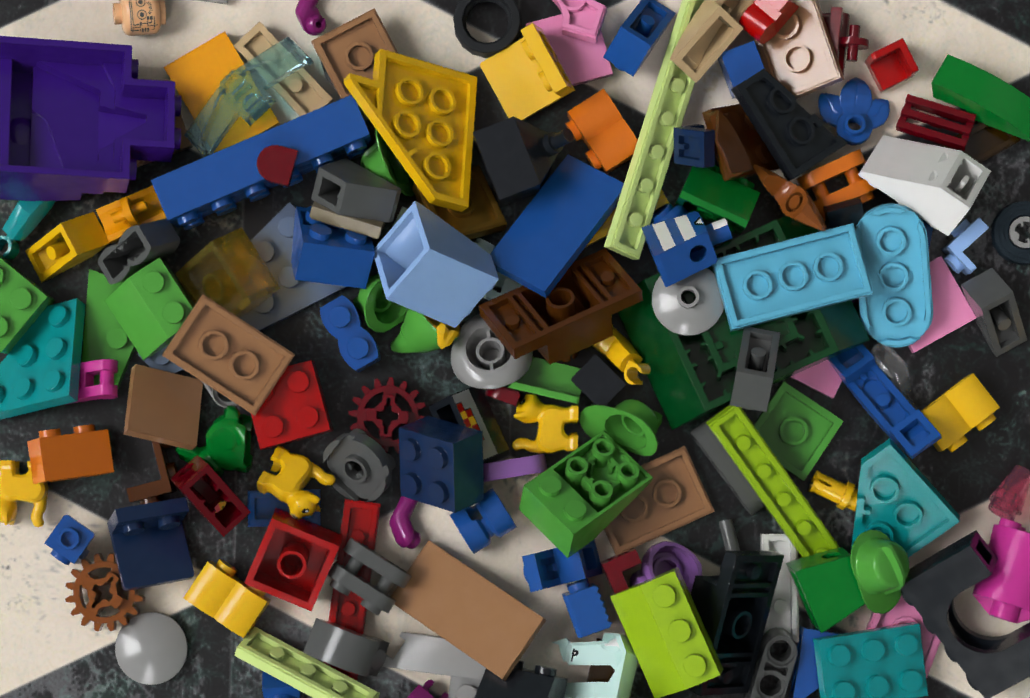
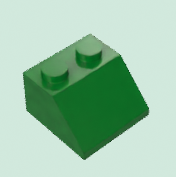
M716 165L707 168L692 166L674 206L683 205L689 213L693 211L699 212L702 219L711 223L725 218L730 231L740 235L749 222L760 192L754 190V183L744 178L724 182L720 168Z

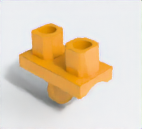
M153 185L96 209L108 242L111 244L119 241L121 235L132 226L167 219Z

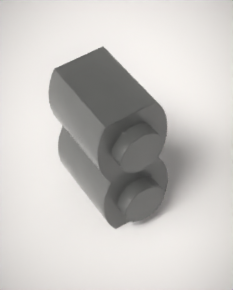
M167 219L135 225L128 228L121 235L118 244L107 247L101 253L98 265L109 284L124 282L127 278L159 257L163 259L172 255L180 244V238Z

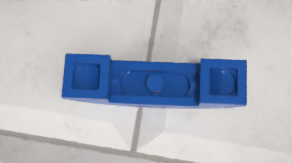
M863 344L828 359L862 407L889 438L911 459L942 438L941 434L919 409L915 410L878 367L875 357Z

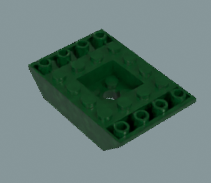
M786 216L715 247L714 250L717 258L809 235L818 232V230ZM713 266L708 267L714 273ZM658 273L637 284L642 290L643 301L619 311L618 314L633 347L642 357L641 363H646L651 367L650 374L646 375L671 429L675 430L730 404L744 328L731 331L725 309H723L717 323L701 334L684 336L669 331L658 321L652 307L653 288L660 277ZM686 291L682 294L681 299L684 303L691 304L695 301L696 297L693 292ZM851 300L750 326L780 332L772 385L870 340Z

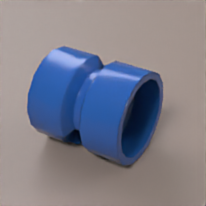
M493 488L485 492L484 500L476 503L475 506H469L450 514L454 524L473 554L491 544L492 536L495 535L501 538L517 528Z

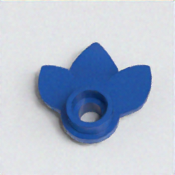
M857 77L849 80L844 85L840 96L821 93L818 99V108L823 121L835 127L837 135L843 138L848 145L852 146L866 142L872 130L884 125L889 116V101L885 99L872 100L869 86ZM856 123L861 128L859 130H852L848 124Z

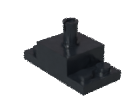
M726 551L721 563L720 575L695 576L691 597L723 667V671L720 676L691 687V692L699 696L748 693L784 555L775 551Z

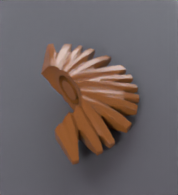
M754 164L753 168L767 191L774 196L778 205H780V209H782V213L820 231L826 230L827 226L822 215L804 188L793 184L791 181L764 167Z

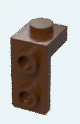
M152 441L161 479L126 488L130 503L140 502L141 505L162 501V495L177 492L176 486L170 479L178 472L175 462L169 463L166 451L167 448H171V445Z

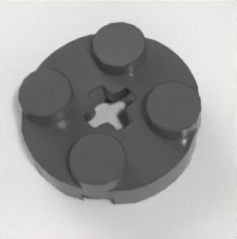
M353 429L349 433L339 435L326 447L323 454V463L327 460L329 468L327 473L333 474L336 478L332 486L348 499L357 501L359 498L368 499L366 502L374 501L386 491L392 482V471L396 467L394 458L386 453L379 443L361 429ZM356 463L362 467V470L359 472L354 468Z

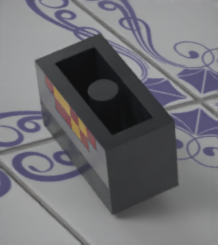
M470 387L428 406L434 418L483 431V462L509 450L482 389Z

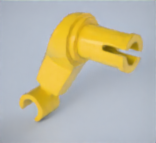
M612 324L613 336L592 346L615 367L624 372V379L627 383L643 385V381L638 378V371L641 374H650L651 367L646 363H641L642 357L629 340L614 328Z

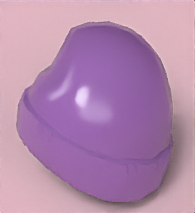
M662 541L652 545L644 554L641 569L632 573L629 580L630 586L632 587L679 567L691 595L695 576H702V565L688 548L674 542Z

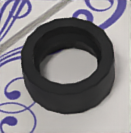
M460 0L456 5L453 16L455 35L461 46L472 55L488 58L518 40L521 18L520 10L514 0ZM481 2L498 4L508 16L509 24L507 31L502 38L495 42L484 43L477 41L467 30L466 19L468 13L473 6Z

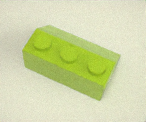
M679 567L610 596L654 698L687 690L721 675L723 667Z

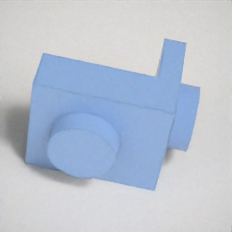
M980 217L971 223L967 219L963 220L950 233L954 239L942 249L947 255L944 258L945 262L957 274L962 271L967 276L977 269L963 251L989 228Z

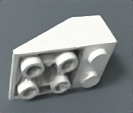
M883 135L858 175L865 179L872 187L881 190L897 201L898 204L912 209L932 228L949 236L972 207L991 170L961 150Z

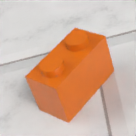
M95 424L73 427V434L61 435L60 428L39 431V438L27 441L33 484L113 473L114 466L108 429L96 431Z

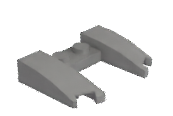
M401 632L400 637L405 642L394 659L386 655L382 667L451 676L448 698H475L486 670L484 666L440 636Z

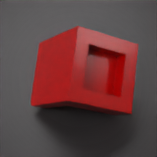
M903 38L871 53L865 60L880 93L912 78L919 71Z

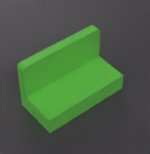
M532 357L531 366L526 374L509 384L508 388L579 404L581 390L571 379L581 368L557 362L550 365L544 359Z

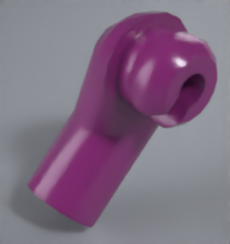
M299 0L295 14L302 29L312 36L324 32L326 20L322 18L317 8L319 0Z

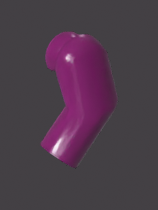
M403 496L400 497L389 524L396 543L402 548L414 549L420 544L421 535L414 530L410 517L418 501Z

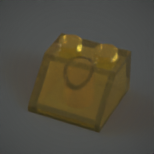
M242 227L212 240L175 273L194 304L204 294L239 318L261 305L280 289L277 281Z

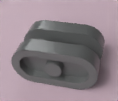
M351 537L343 549L351 558L345 567L337 562L333 564L328 572V576L333 579L329 585L346 596L351 591L363 598L360 604L378 616L381 611L389 613L396 602L393 597L388 595L394 584L405 588L412 575ZM363 565L382 575L376 586L357 575Z

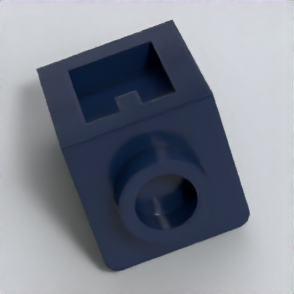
M700 124L674 127V164L701 168L715 166V130L705 129L704 125Z

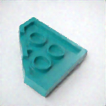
M78 298L47 306L0 363V420L78 401L85 304Z
M891 438L861 459L851 549L855 539L861 533L867 530H879L886 534L891 541L901 545L909 558L960 522V515Z

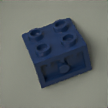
M186 497L114 510L107 525L123 590H135L193 578L194 570L182 526V521L189 512Z

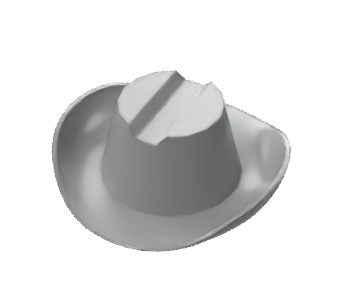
M480 314L466 321L460 329L459 337L454 340L451 348V366L454 374L462 383L478 389L501 388L517 381L529 370L533 357L532 351L514 359Z

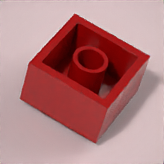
M313 360L287 366L256 415L251 414L261 450H267L278 445L281 446L334 431L317 368Z
M275 508L244 584L312 612L340 547L342 535L305 519H295L290 516V513Z

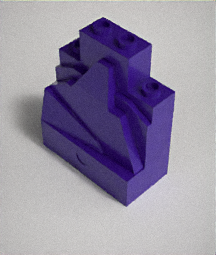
M0 36V199L65 201L80 200L84 193H126L129 180H136L137 160L171 162L174 150H180L181 128H175V117H180L182 98L181 95H175V81L138 79L139 63L138 59H132V45Z

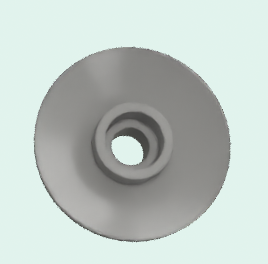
M708 268L668 287H665L660 276L653 288L652 307L656 318L666 329L673 333L684 336L701 334L712 328L722 315L724 305L716 277ZM686 291H691L695 294L696 299L691 304H686L681 299L682 294Z

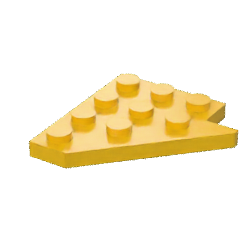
M380 49L374 56L373 79L349 73L344 78L343 84L429 204L463 212L469 207L478 77Z

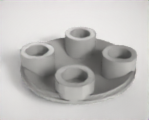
M147 612L131 618L129 624L121 628L116 639L115 654L120 668L129 678L141 684L155 685L170 680L181 670L187 660L188 645L185 633L174 619L164 613Z

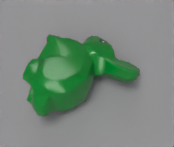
M227 406L224 414L216 418L207 430L206 446L195 447L193 450L177 447L176 452L179 458L189 462L198 455L210 465L220 478L224 475L225 470L242 473L249 472L253 462V456L250 455L251 436L254 426L252 417L241 414L236 406Z

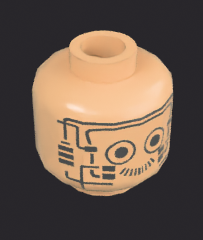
M119 0V3H113L114 24H121L123 32L128 36L156 34L159 32L161 25H166L165 1Z

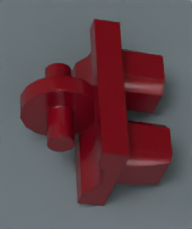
M831 7V13L822 14L844 76L845 59L849 62H857L858 50L869 49V40L859 37L860 25H850L849 28L850 15L844 13L842 7Z

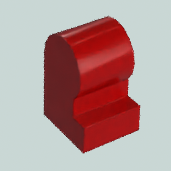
M755 0L745 10L739 20V24L760 44H764L779 32L799 6L792 0Z

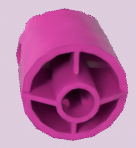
M1000 518L999 524L993 525L988 544L998 558L992 575L975 584L972 594L989 615L1017 624L1030 620V533L1025 532L1026 528L1021 527L1022 524Z

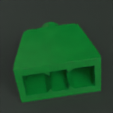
M843 548L831 549L786 563L809 619L821 633L827 631L865 604L851 567V555Z

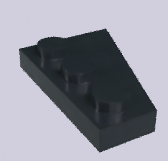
M765 69L731 89L785 178L789 181L848 144L839 135L835 137L822 125L824 122L816 114L811 115L796 102V97Z

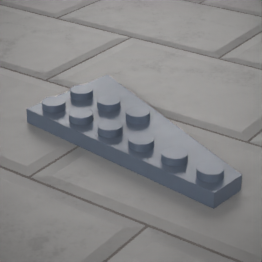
M289 202L191 301L195 305L201 295L204 294L261 332L303 311L305 308L336 294L338 291L346 288V286L294 279L291 257L296 208ZM167 346L144 361L151 368L175 374L184 371L162 356Z

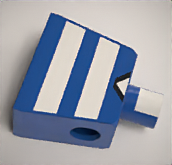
M696 211L642 227L652 258L665 287L716 264L718 258L713 246L733 238L725 218L704 225L699 212Z

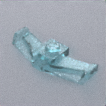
M290 37L284 38L226 75L220 81L219 87L184 136L204 157L213 154L239 116L251 126L276 102L266 90L308 64L310 66L314 62Z

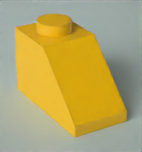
M91 212L60 223L25 252L42 283L88 260L110 243L95 213Z

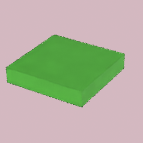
M783 381L769 401L767 412L761 413L754 426L784 469L800 480L805 481L844 421Z

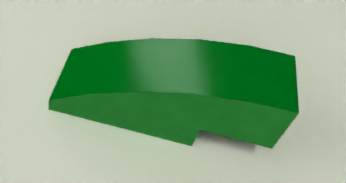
M948 54L931 82L933 97L965 109L966 112L975 114L976 121L1030 142V97L996 76Z

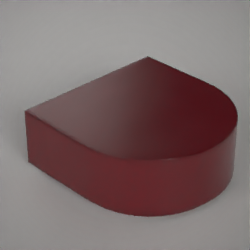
M279 145L268 146L260 152L257 158V169L265 180L289 187L299 152L298 150Z
M507 387L486 389L484 392L486 396L516 407L523 398L522 393Z

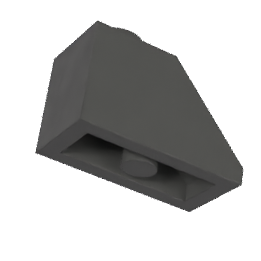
M993 268L961 284L964 296L976 316L974 320L996 357L1027 341L1014 292Z
M753 327L744 328L732 390L731 406L767 412L780 332Z

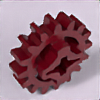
M389 377L387 385L382 386V383L377 378L374 379L375 388L373 390L366 386L361 387L365 394L363 399L353 397L352 400L359 407L358 410L349 411L350 416L357 418V422L352 424L350 429L358 428L365 431L369 437L382 446L386 453L389 452L390 447H394L397 454H399V438L393 440L394 431L402 424L406 425L424 418V416L419 415V411L424 409L426 405L425 403H416L414 401L419 395L417 390L410 393L406 392L408 386L406 381H403L399 387H396L394 378ZM383 393L381 403L375 408H366L372 398ZM397 394L407 400L412 412L401 410L396 404ZM390 400L392 412L398 414V419L391 421L388 433L386 434L385 422L379 419L378 416L379 413L386 411ZM365 421L374 422L380 429L379 439L368 431Z

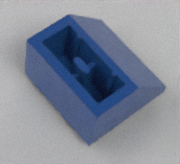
M296 206L291 257L294 279L366 289L375 255L372 237L311 219L309 215L312 206L307 208Z

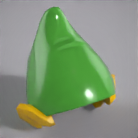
M407 309L400 333L391 342L390 347L393 352L428 353L439 348L443 349L450 346L459 337L461 328L459 325L456 328L416 311Z

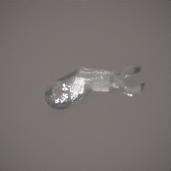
M877 343L871 350L876 364L916 410V405L910 400L909 396L911 385L907 363L892 347L884 343Z

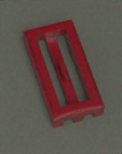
M907 94L901 116L896 124V130L965 151L976 121V115ZM911 108H915V109H918V110H921V111H925V112H928V113H931V114H934V115H938V116H941V117H944V118H948V119H951V120H954V121H957V122H961V123L966 124V126H965V125H962V124H958V123L952 122V121H949V120H945V119H942V118H939V117H935V116H932V115H929V114H926V113H922V112L913 110V109H911ZM910 118L933 127L962 134V137H954L907 122V119Z

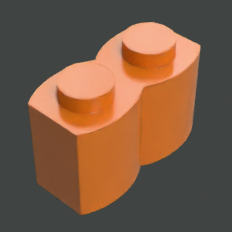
M604 89L567 111V117L570 121L565 123V125L572 131L576 142L582 139L588 147L589 151L585 153V156L592 167L598 170L602 169L605 174H609L632 159L638 139Z

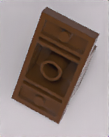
M604 248L575 261L547 298L522 285L479 305L480 316L514 359L538 350L551 365L559 360L569 362L571 361L570 355L575 359L579 351L613 336L611 315L643 301L641 288L607 249Z

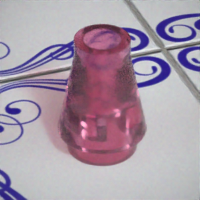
M1015 465L1010 474L989 496L991 502L988 505V509L1000 518L1014 521L1017 515H1021L1030 486V471L1022 466Z

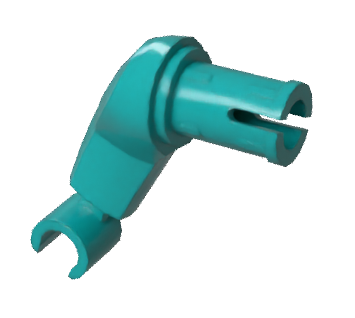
M19 201L2 228L7 235L0 236V251L8 243V249L3 254V258L11 260L18 255L19 244L16 240H25L49 213L56 201Z

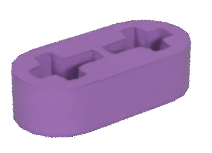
M545 454L483 464L484 482L542 473L547 470Z

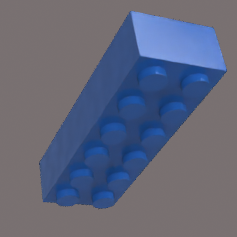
M349 95L154 178L151 182L167 220L177 228L183 226L184 230H189L203 224V217L216 212L217 216H222L236 210V203L249 198L250 202H254L270 195L269 189L279 184L265 180L257 169V158L260 152L268 146L279 145L298 150L299 154L290 182V186H293L303 181L302 175L313 170L318 173L319 167L335 162L346 156L350 160L361 157L364 151L374 143L356 100L352 95Z

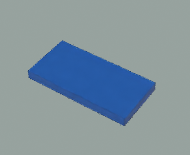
M568 154L490 253L496 271L547 298L617 207L624 183Z

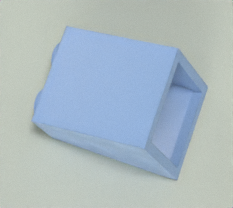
M416 201L412 203L374 248V259L386 299L454 328L472 312L476 304L487 292L493 289L495 283L499 280L489 253Z

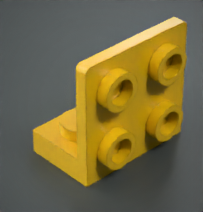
M534 23L520 30L524 36L523 38L480 63L482 71L508 118L514 116L522 121L575 91L542 28Z

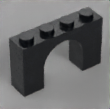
M977 530L910 568L905 584L901 589V594L904 600L910 606H914L922 616L927 630L932 634H936L943 643L947 656L953 662H957L963 669L970 686L976 691L979 690L984 698H991L1030 677V622L1007 635L991 637L970 630L959 619L954 608V598L962 591L992 575L998 560Z

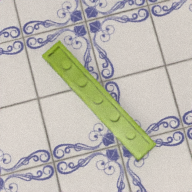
M728 405L706 422L802 558L840 548L741 407Z

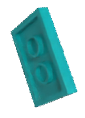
M911 622L813 638L820 698H917L928 696L920 623Z

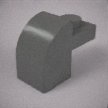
M316 618L303 653L355 674L377 677L380 668L385 662L386 652L390 643L380 638L355 632L337 623Z

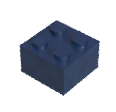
M426 416L399 427L401 496L454 513L484 500L483 431L431 416Z

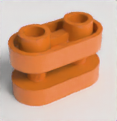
M861 149L795 179L798 186L806 191L812 189L817 199L814 203L824 221H826L824 206L857 197L864 204L875 198L873 191L877 189L858 175L857 167L866 163ZM844 174L849 185L830 194L825 182Z

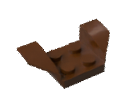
M740 104L712 108L702 113L707 129L715 130V155L724 182L757 175L753 168L754 164L772 172L780 169Z

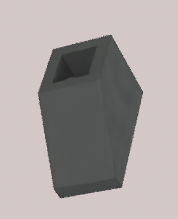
M344 158L319 167L311 199L338 215L389 223L394 220L402 189Z

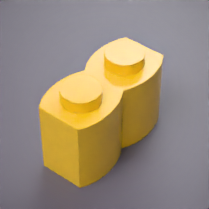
M971 373L922 409L921 412L942 436L933 446L938 452L944 451L947 448L952 453L968 441L965 434L972 428L976 427L981 431L996 419L993 413L1000 407L975 374Z
M219 559L217 563L207 561L183 598L235 634L245 638L253 629L271 600L264 596L266 592L246 585L237 578L235 574L238 570L222 559Z

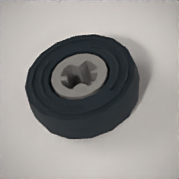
M1029 201L1014 202L1000 210L993 220L991 229L992 243L998 254L1008 262L1022 266L1030 264V239L1027 238L1024 242L1019 241L1020 234L1015 232V228L1017 226L1021 228L1026 224L1029 226L1028 233H1030Z

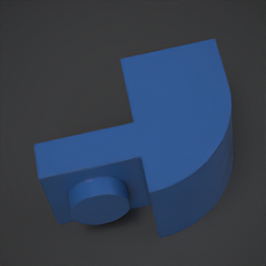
M595 539L569 558L558 548L522 556L524 577L529 583L530 592L603 574Z

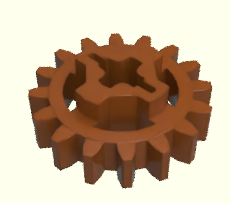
M97 553L94 556L95 563L92 564L89 559L85 558L81 560L84 568L82 571L72 569L71 573L77 579L75 582L66 583L65 587L73 590V595L65 598L66 602H75L76 607L71 611L72 616L78 614L84 616L81 625L86 626L93 621L94 630L101 631L104 623H107L109 631H114L117 628V620L126 626L129 624L128 613L132 615L140 613V610L134 605L136 602L145 601V597L138 594V589L129 590V596H126L123 593L115 554L110 553L107 561H104L102 553ZM102 567L112 569L103 578L91 574L94 570ZM111 582L109 592L113 595L112 598H106L100 602L102 592L98 589L99 586H105ZM83 588L88 592L89 602L87 605L83 599ZM108 606L120 610L113 616L99 615Z

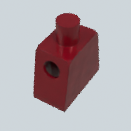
M198 455L191 459L170 479L223 537L250 513L249 509L210 465ZM225 501V507L221 511L215 513L216 510L214 509V507L218 503Z

